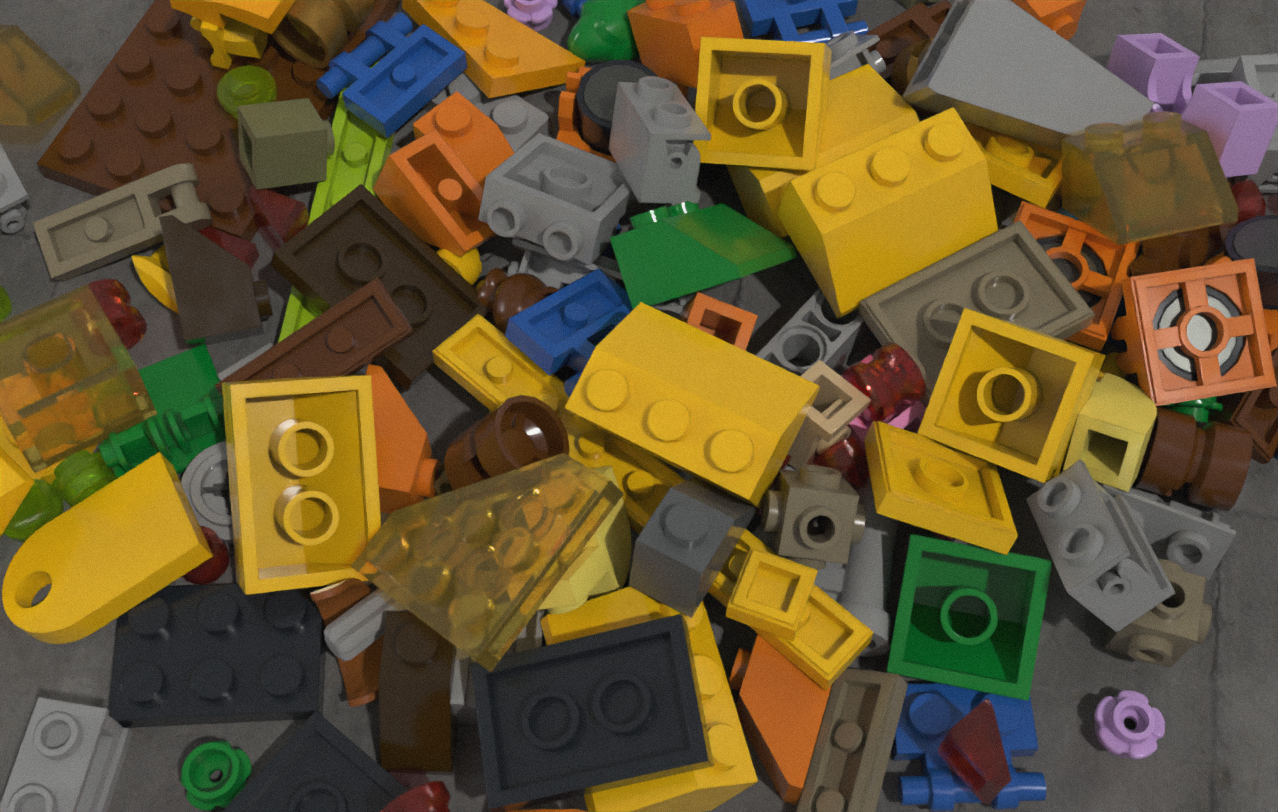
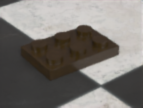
M362 184L274 251L270 264L322 313L378 277L416 333L376 359L375 362L407 392L437 366L434 364L432 354L436 347L477 314H480L487 320L491 311L479 301L477 290L446 263Z

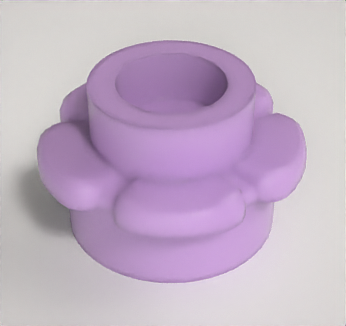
M504 0V6L508 8L507 15L534 31H540L551 23L553 8L558 4L557 0Z
M1121 690L1116 697H1104L1096 706L1094 713L1096 736L1100 744L1111 754L1122 758L1142 759L1150 756L1157 750L1156 741L1164 736L1165 722L1160 710L1155 707L1152 708L1148 704L1149 701L1145 695L1132 690ZM1125 718L1134 720L1136 724L1134 730L1125 727Z

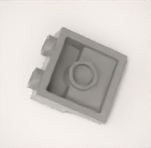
M538 133L486 176L478 220L487 223L496 234L502 237L527 239L542 245L552 257L558 260L583 262L591 265L611 244L610 237L615 236L619 219L635 204L637 198L617 163Z

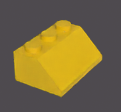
M869 64L829 80L827 112L815 169L920 122L916 111ZM726 165L748 219L780 238L789 235L776 213L789 182L811 172V170Z
M954 107L791 180L776 213L837 318L858 309L861 300L998 232L986 157Z
M640 302L595 347L564 408L583 422L760 509L766 491L770 490L820 390V386Z
M371 375L222 382L236 582L245 595L333 585L351 578L360 579L361 581L385 579Z
M629 586L588 600L582 606L570 612L548 614L540 621L546 646L681 614L687 621L714 766L586 794L584 798L588 812L712 811L758 782L703 600L693 617L690 618Z

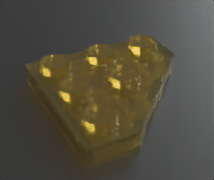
M562 453L393 511L351 567L491 672L624 493L610 479Z

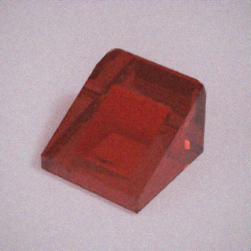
M251 186L247 192L260 226L277 248H280L308 225L310 217L304 202L267 189L256 190L254 186Z
M987 698L949 730L938 747V754L981 802L989 805L1011 782V777L995 712L991 701Z

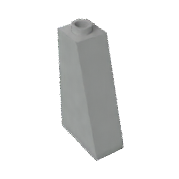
M955 0L901 97L912 105L937 113L954 107L962 121L1093 162L1131 152L1140 143L1145 134L1146 126L1144 122L1154 105V102L1011 0Z

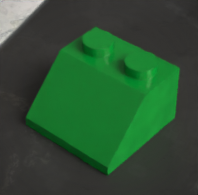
M685 201L667 208L664 206L630 218L633 230L610 237L632 309L640 302L651 306L739 279L797 258L794 245L723 203L700 209L698 203Z
M909 534L887 672L1029 701L1053 560L1011 552L1005 555L983 547Z

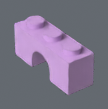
M1162 33L1117 35L1106 69L1154 102L1144 125L1146 126L1145 133L1153 138L1152 143L1155 147L1168 153L1177 154L1192 165L1191 169L1196 175L1207 180L1221 182L1227 180L1228 177L1257 174L1278 124L1277 102L1242 81L1196 84L1192 95V77L1200 56Z

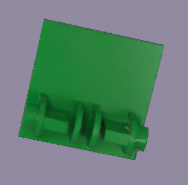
M206 344L86 390L90 394L93 406L91 404L90 406L103 443L99 444L101 455L108 468H113L116 479L158 452L172 463L176 473L180 474L186 470L191 461L203 450L214 444L226 441L223 397L215 387V384L220 382Z

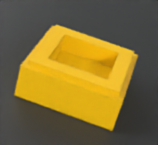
M751 547L728 602L726 617L794 641L814 587L818 570Z

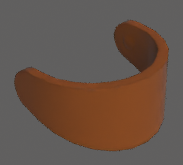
M351 578L311 592L310 596L312 601L317 604L325 626H328L372 593V590L360 579ZM384 635L351 660L342 661L337 657L350 707L360 706L379 698V672Z

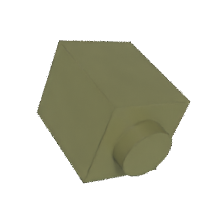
M309 98L238 106L239 158L256 190L324 181L327 179V156L333 155L335 150L333 130L328 120L320 118Z

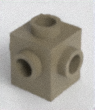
M817 465L800 466V471L779 470L774 491H766L761 515V529L767 532L778 555L785 556V559L816 570L824 569L826 561L841 564L848 563L851 543L859 544L863 537L866 509L864 503L858 502L859 495L847 480L841 477L842 473L840 471ZM820 515L824 516L822 527L807 526L812 518Z
M1158 559L1175 594L1117 633L1107 625L1104 649L1130 656L1140 662L1172 667L1194 644L1201 645L1204 642L1211 623L1212 607L1210 604L1203 603L1206 577L1185 572L1180 565L1172 561Z

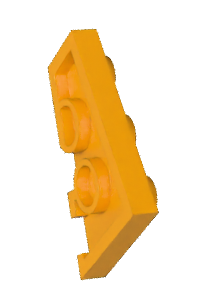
M484 0L402 1V8L419 26L426 25L465 52L468 68L463 72L488 98L566 83L568 71L578 73L580 66L585 67V60Z

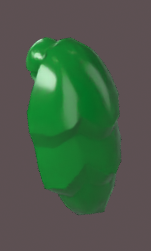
M587 0L582 4L580 19L574 25L568 37L567 45L569 51L589 63L608 62L611 60L634 61L640 55L627 11L646 1Z

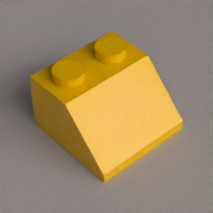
M701 37L695 112L710 132L711 139L710 141H693L700 154V163L815 170L827 112L832 50L825 43Z
M964 308L917 433L1039 482L1047 483L1049 480L1057 477L1061 471L1068 453L1078 413L1090 397L1106 355L996 317Z

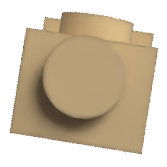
M821 360L800 376L819 385L820 390L785 458V461L797 471H800V466L816 464L821 456L825 460L833 457L851 434V429L847 425L860 415L871 401V399Z

